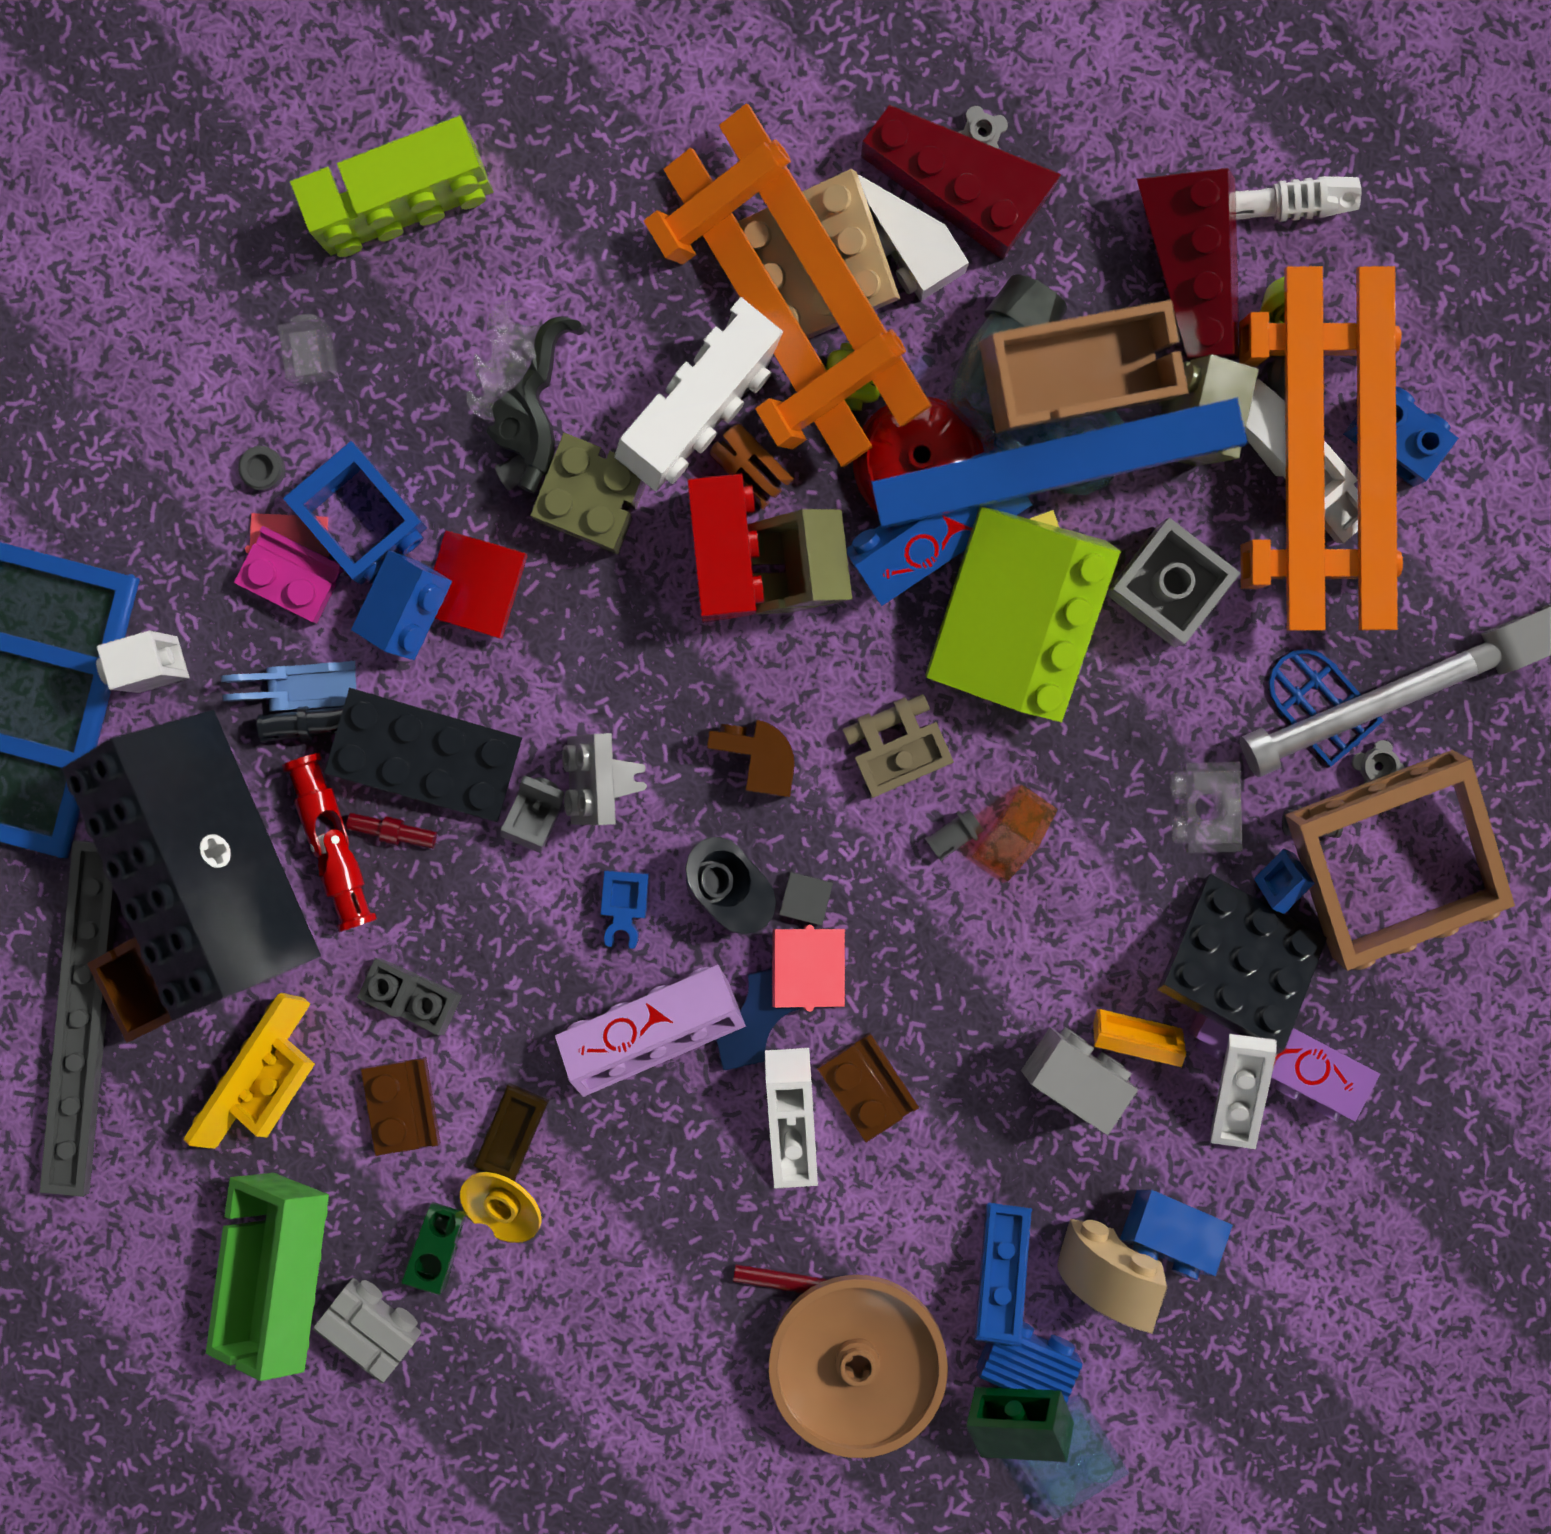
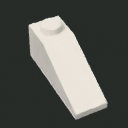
M809 1048L765 1050L766 1091L774 1189L818 1186Z

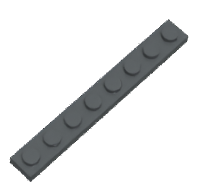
M77 840L73 841L39 1192L84 1197L90 1193L108 1007L87 963L113 950L118 896L111 881L105 875L103 862L92 841Z

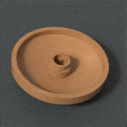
M845 1275L823 1281L801 1294L789 1306L774 1332L769 1354V1379L776 1405L788 1425L801 1438L827 1453L848 1458H868L884 1455L903 1447L915 1439L932 1421L945 1393L948 1377L947 1354L943 1337L934 1317L915 1295L887 1279L869 1275Z

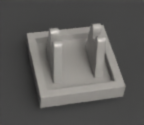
M611 733L567 737V745L563 747L562 763L564 770L569 772V790L565 792L564 806L567 816H571V824H616L615 798L646 789L647 785L645 782H636L634 780L636 773L645 772V765L613 759Z

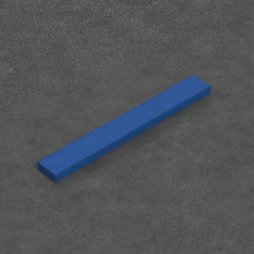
M1237 397L872 481L881 528L883 529L1246 446L1248 441Z

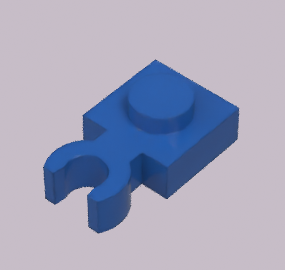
M616 870L604 871L601 915L613 916V923L606 929L604 935L606 947L613 946L614 934L618 930H624L629 934V948L634 949L637 946L639 932L633 924V918H646L650 873Z

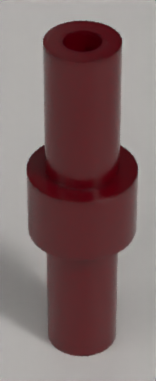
M350 813L346 824L347 830L377 836L380 842L397 846L400 842L433 849L437 839V832L404 825V820L385 816L382 820Z

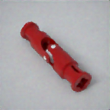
M314 753L286 762L281 766L283 772H288L297 796L294 804L314 856L318 858L319 877L326 897H330L333 900L340 921L337 925L338 932H342L377 920L375 913L369 911L362 890L365 882L358 862L348 848V835L333 789L326 786L319 762L322 760L321 754ZM317 817H327L334 824L335 829L317 836L315 831Z

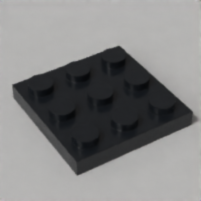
M1209 874L1200 886L1157 990L1239 1035L1276 1040V1055H1278L1287 1046L1327 937L1295 919L1273 910L1271 906Z

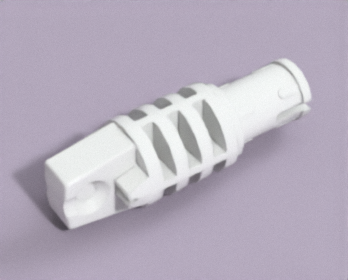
M1322 176L1317 177L1316 180L1304 178L1303 181L1293 179L1286 183V180L1278 181V183L1273 184V188L1262 190L1235 191L1236 220L1273 216L1274 220L1283 222L1287 221V218L1292 220H1300V217L1313 219V216L1316 215L1318 218L1358 210L1361 202L1360 181L1358 177Z

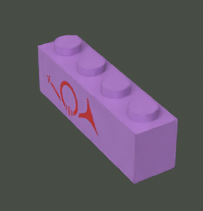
M1199 1012L1188 1030V1033L1198 1039L1195 1047L1217 1059H1220L1223 1052L1226 1053L1229 1034L1239 1035ZM1293 1028L1285 1050L1275 1057L1271 1078L1277 1080L1274 1088L1297 1101L1301 1094L1315 1100L1316 1103L1313 1109L1337 1122L1342 1114L1356 1122L1380 1073Z

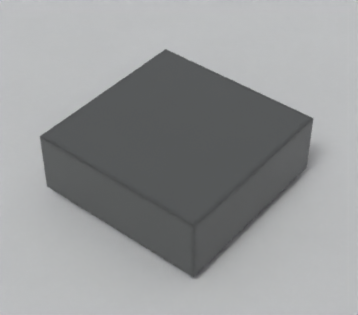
M790 871L780 915L823 925L833 882Z

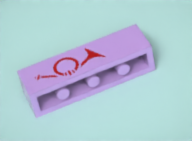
M715 965L711 968H699L693 971L688 978L672 985L655 987L647 996L633 1002L616 1004L607 1013L594 1019L577 1021L571 1024L566 1031L555 1035L569 1082L585 1097L746 1027L728 979L719 965Z

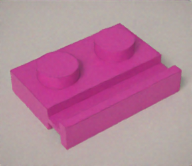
M262 526L259 531L261 534L256 544L253 543L234 583L317 624L337 585L335 583L344 569L339 563Z

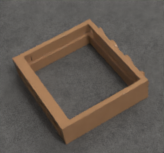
M1454 750L1285 814L1299 860L1315 883L1309 890L1324 936L1327 937L1326 943L1332 958L1347 971L1368 968L1377 959L1392 953L1403 954L1410 952L1417 947L1418 943L1431 938L1451 936L1457 933L1460 927L1475 921L1493 920L1500 915L1501 911L1515 906L1472 760ZM1454 785L1485 890L1351 941L1318 837Z

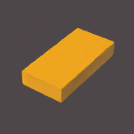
M1097 1009L1093 1022L1094 1047L1182 1067L1186 1057L1182 1028Z

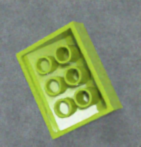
M979 506L925 674L926 678L1019 712L1062 722L1121 551L1103 539Z

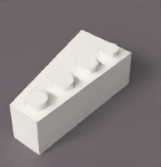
M742 297L730 309L731 316L726 329L722 332L718 327H715L704 339L705 344L694 358V363H696L694 367L685 362L675 373V376L666 388V393L669 396L665 398L658 394L619 440L614 458L626 466L655 492L666 480L673 484L679 479L689 465V462L686 461L688 456L694 450L702 453L717 434L714 428L722 419L729 423L745 403L741 400L749 390L757 393L772 373L767 368L783 331Z

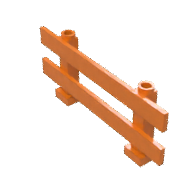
M746 103L718 125L738 157L739 162L713 181L695 150L690 147L663 169L684 205L671 215L656 210L643 221L664 257L682 265L696 255L691 244L703 235L739 297L746 300L783 331L774 355L796 390V393L784 402L769 398L755 408L776 445L788 449L796 448L807 440L802 429L815 422L840 466L845 467L873 447L845 401L847 397L872 380L896 421L902 427L932 405L902 357L906 353L902 341L892 329L886 331L786 165L791 162L788 153L778 140H770L752 108ZM758 192L854 349V352L828 370H826L732 213Z
M1287 266L1284 268L1285 323H1269V312H1250L1239 322V363L1257 367L1267 360L1269 356H1285L1286 549L1271 550V539L1250 540L1241 544V589H1260L1271 585V579H1286L1287 631H1324L1325 579H1358L1359 631L1398 630L1397 577H1400L1402 573L1403 557L1401 551L1397 550L1396 353L1401 345V329L1399 326H1396L1395 266H1359L1356 268V323H1323V266ZM1324 356H1357L1358 549H1325Z

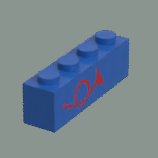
M992 449L988 453H980L972 458L990 455L997 452L994 449ZM1028 496L984 505V507L1018 515L1030 507L1032 503ZM979 507L883 529L880 525L876 529L866 530L856 536L852 541V545L846 548L847 556L874 597L883 606L966 550Z

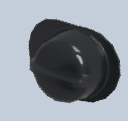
M722 837L706 838L693 847L688 855L685 866L686 886L691 899L700 907L705 908L719 924L731 932L742 935L752 934L766 927L774 916L776 905L774 891L767 878L749 860L744 852L731 840Z

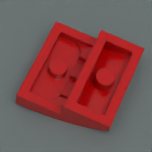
M445 530L434 570L452 580V583L435 619L503 639L528 555L514 549Z

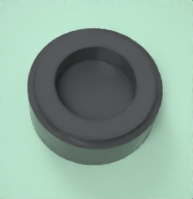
M254 446L245 451L241 456L238 466L239 475L247 486L258 491H270L282 482L285 476V463L282 457L273 449L266 446Z

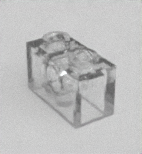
M1240 762L1178 763V772H1173L1171 775L1172 798L1179 799V817H1173L1172 820L1174 843H1180V851L1186 853L1243 852ZM1206 794L1214 802V812L1209 818L1203 820L1197 815L1195 806L1197 800Z

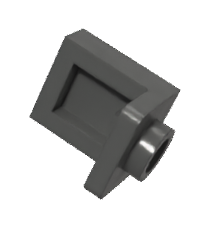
M523 776L519 786V793L501 828L500 837L542 853L561 812L564 792L548 779L541 777L533 779Z

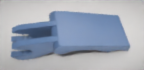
M355 661L266 667L267 673L221 676V682L267 681L268 692L222 695L223 701L269 699L270 712L297 710L298 707L308 706L309 709L343 706L349 688L356 689Z

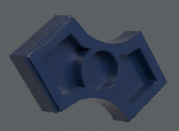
M772 969L748 973V994L740 1009L746 1027L717 1039L723 1071L765 1062L766 1043L772 1028L782 1017L800 1009V1007H772Z

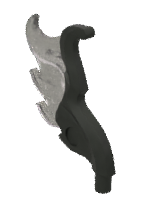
M509 299L498 304L488 317L487 335L492 343L493 354L491 359L485 363L478 354L474 355L473 360L474 370L477 378L483 385L484 395L477 399L471 391H467V404L480 419L495 422L493 426H488L486 430L491 439L500 447L518 453L525 458L524 464L527 467L518 486L530 493H534L543 474L547 475L555 447L553 427L540 403V394L545 388L550 386L555 346L558 339L568 332L582 335L585 332V328L580 321L568 317L551 318L542 325H518L513 323L508 316L509 310L513 306Z

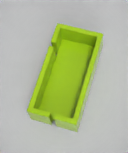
M461 115L338 162L337 165L347 189L346 192L341 194L338 191L329 167L290 181L309 233L330 255L337 253L339 257H347L358 253L363 248L362 243L378 238L379 241L395 239L403 234L404 227L417 222L420 225L436 223L445 217V211L461 206V209L475 208L486 201V195L494 193L476 144Z

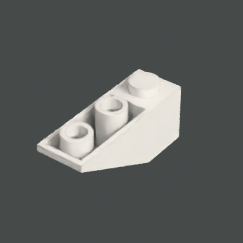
M858 174L885 256L887 257L891 254L900 268L896 271V276L908 294L915 292L919 300L922 301L966 273L969 262L945 224Z

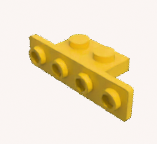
M279 993L267 1006L264 1016L251 1036L242 1044L240 1053L226 1074L218 1081L216 1089L202 1111L195 1116L191 1128L183 1139L189 1146L212 1149L218 1147L236 1118L255 1136L268 1137L315 1065L313 1061L288 1040L310 1006V1003L305 998Z

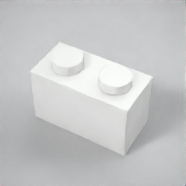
M146 631L97 646L100 656L96 661L97 671L103 683L108 684L109 690L141 693L189 679L177 636Z

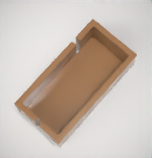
M1172 300L992 333L980 341L979 347L996 434L1033 427L1041 423L1049 424L1167 401L1188 393L1181 351L1170 353L1157 360L1155 356L1156 351L1163 350L1179 342Z

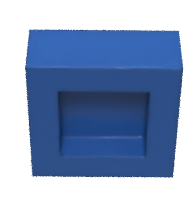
M1284 848L1254 878L1272 909L1283 914L1315 884L1296 854Z

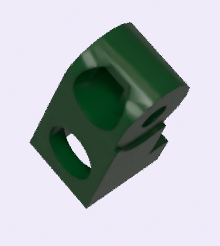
M435 1202L431 1203L401 1282L402 1284L440 1295L446 1289L467 1212Z

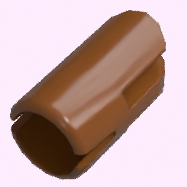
M736 424L723 434L731 446L725 441L722 443L716 441L709 453L728 475H743V485H752L754 501L764 510L770 504L768 499L749 481L742 471L745 470L764 491L774 498L782 490L774 479L755 461L757 457L785 485H789L794 479L741 424Z

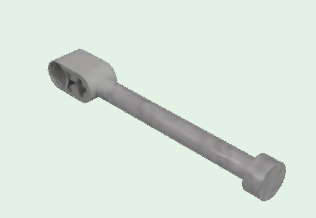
M1551 604L1542 607L1543 610L1530 615L1527 613L1481 633L1485 643L1272 734H1268L1265 729L1261 728L1240 737V746L1251 771L1256 777H1262L1280 769V759L1492 668H1496L1498 675H1502L1551 656Z

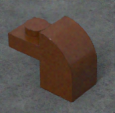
M756 720L754 737L746 736L747 727L721 724L720 732H709L707 748L751 755L746 791L790 797L795 766L794 754L789 741L780 730L767 722Z

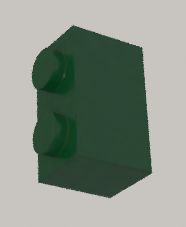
M975 1387L966 1427L982 1458L1067 1462L1074 1421L1061 1390Z

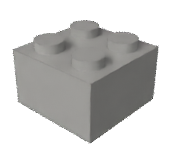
M1169 517L1155 528L1109 587L1106 595L1175 648L1186 644L1240 575V572Z
M1050 1027L1022 1068V1073L1032 1086L1106 1135H1109L1138 1091L1128 1080L1132 1073L1125 1069L1121 1063L1102 1051L1097 1058L1093 1056L1091 1052L1094 1048L1070 1029L1064 1027L1061 1033Z

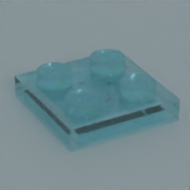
M1081 1394L1066 1403L1074 1421L1067 1462L1017 1460L1054 1520L1130 1474Z

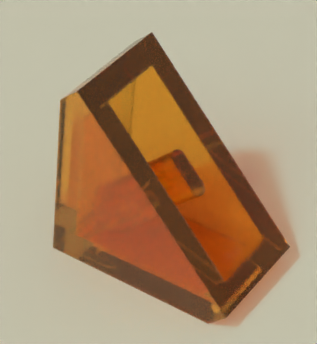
M1021 784L971 857L1006 881H1009L1039 848L1058 809Z

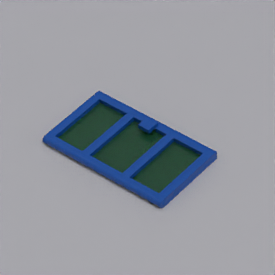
M0 542V842L56 856L57 858H68L80 809L74 796L67 788L66 777L62 768L98 745L112 690H109L108 684H104L98 674L96 661L100 656L97 646L125 638L140 578H136L133 574L125 575Z

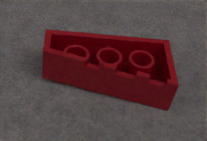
M892 105L886 108L862 142L861 157L1001 260L1006 257L1050 197L1061 177V174Z
M1229 168L1137 179L1187 358L1193 360L1211 354L1228 360L1239 359L1235 177Z

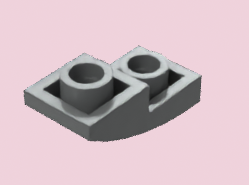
M375 958L357 998L393 1017L401 1016L439 1036L445 1035L463 995L381 958Z

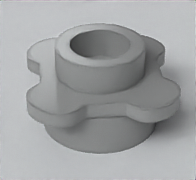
M980 106L969 108L966 112L967 123L964 130L959 133L999 149L997 144L999 137L1002 133L1006 132L1008 127L1006 118L1002 115L992 116L984 113ZM980 128H984L986 130V134L981 136L978 133V130Z
M1377 741L1373 749L1366 753H1356L1353 756L1352 767L1360 771L1365 780L1364 784L1405 768L1400 763L1398 756L1392 751L1393 746L1388 741ZM1377 762L1382 764V768L1379 771L1375 769Z

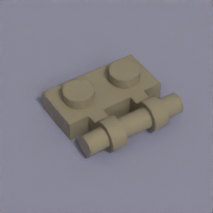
M924 694L908 701L906 697H903L893 702L894 707L870 716L869 713L857 718V723L842 729L849 745L862 739H866L870 751L854 758L872 798L954 763L937 722L921 729L919 728L915 716L930 710ZM902 723L907 735L883 745L878 732Z

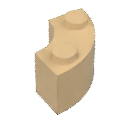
M1070 1219L1057 1265L1058 1271L1066 1285L1081 1300L1103 1315L1129 1327L1153 1333L1167 1289L1162 1262L1130 1249L1118 1238L1113 1228H1109L1101 1222L1095 1220L1083 1222Z

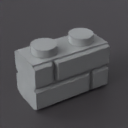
M353 1278L317 1322L313 1330L383 1384L416 1342L422 1331L416 1327L417 1320L411 1313L400 1307L394 1310L381 1300L383 1294L374 1284L366 1280L358 1282Z

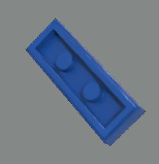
M995 1203L986 1204L975 1341L1021 1346L1032 1208Z

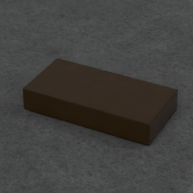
M509 1083L473 1166L486 1172L503 1175L515 1181L549 1100Z

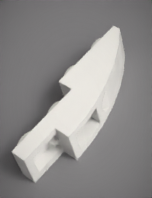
M1257 379L1245 429L1247 441L1275 476H1283L1286 479L1285 401L1260 379ZM1324 441L1325 529L1336 543L1344 544L1358 531V489L1354 486L1358 479Z

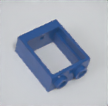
M352 441L283 498L351 579L360 585L366 581L370 584L374 582L388 550L396 553L401 551L403 555L410 553L423 541L424 537L421 533L427 529L426 525ZM362 470L405 521L355 563L312 512Z

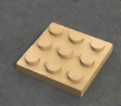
M849 169L802 191L872 308L876 310L900 300L857 172ZM768 207L737 221L807 338H812L839 326Z

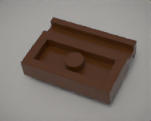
M871 1032L817 1067L866 1143L902 1120L910 1112L919 1109V1105Z
M427 1057L367 1066L361 1069L375 1156L415 1150L427 1146L434 1147L441 1143Z

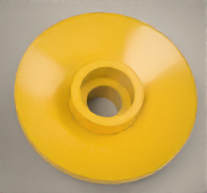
M479 1172L469 1176L461 1186L460 1201L464 1211L467 1212V1216L474 1224L481 1223L489 1226L494 1232L495 1238L512 1243L526 1242L532 1239L540 1229L542 1218L537 1203L515 1181L500 1174Z

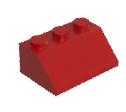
M742 474L688 479L702 623L756 614V603H764L762 576H753L751 558H759L757 530L748 531L746 514L755 513L752 485H743Z

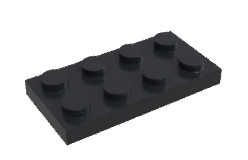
M350 687L324 773L498 822L522 737Z

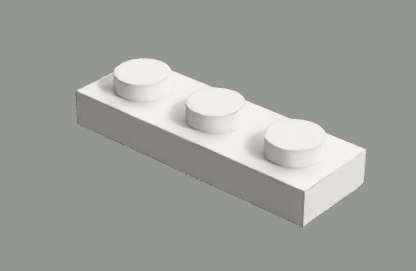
M1229 1034L1211 1126V1143L1256 1149L1277 1053L1276 1040Z

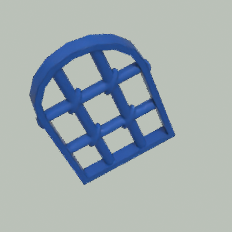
M1309 649L1292 651L1281 657L1272 668L1268 681L1270 697L1279 709V714L1285 716L1292 725L1297 722L1287 709L1295 702L1297 705L1301 704L1310 716L1318 714L1303 697L1313 686L1315 689L1319 688L1334 706L1361 696L1335 663L1322 653ZM1308 654L1316 656L1325 662L1327 666L1319 673L1316 670L1313 672L1299 655ZM1289 658H1292L1311 679L1300 689L1298 686L1295 688L1279 670L1283 662ZM1331 671L1352 692L1344 701L1341 698L1338 700L1321 681ZM1275 677L1292 694L1283 704L1280 703L1275 694ZM1381 717L1375 718L1376 721L1366 730L1361 725L1354 727L1359 736L1347 746L1337 735L1330 737L1341 750L1331 760L1317 744L1311 747L1329 767H1332L1353 747L1358 746L1360 741L1384 720Z

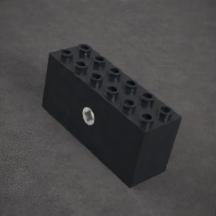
M214 710L111 737L62 768L66 777L67 788L77 802L85 821L86 831L93 839L103 862L105 875L115 889L122 905L123 916L132 928L140 947L141 957L149 967L159 990L160 1001L167 1009L172 1021L321 957Z

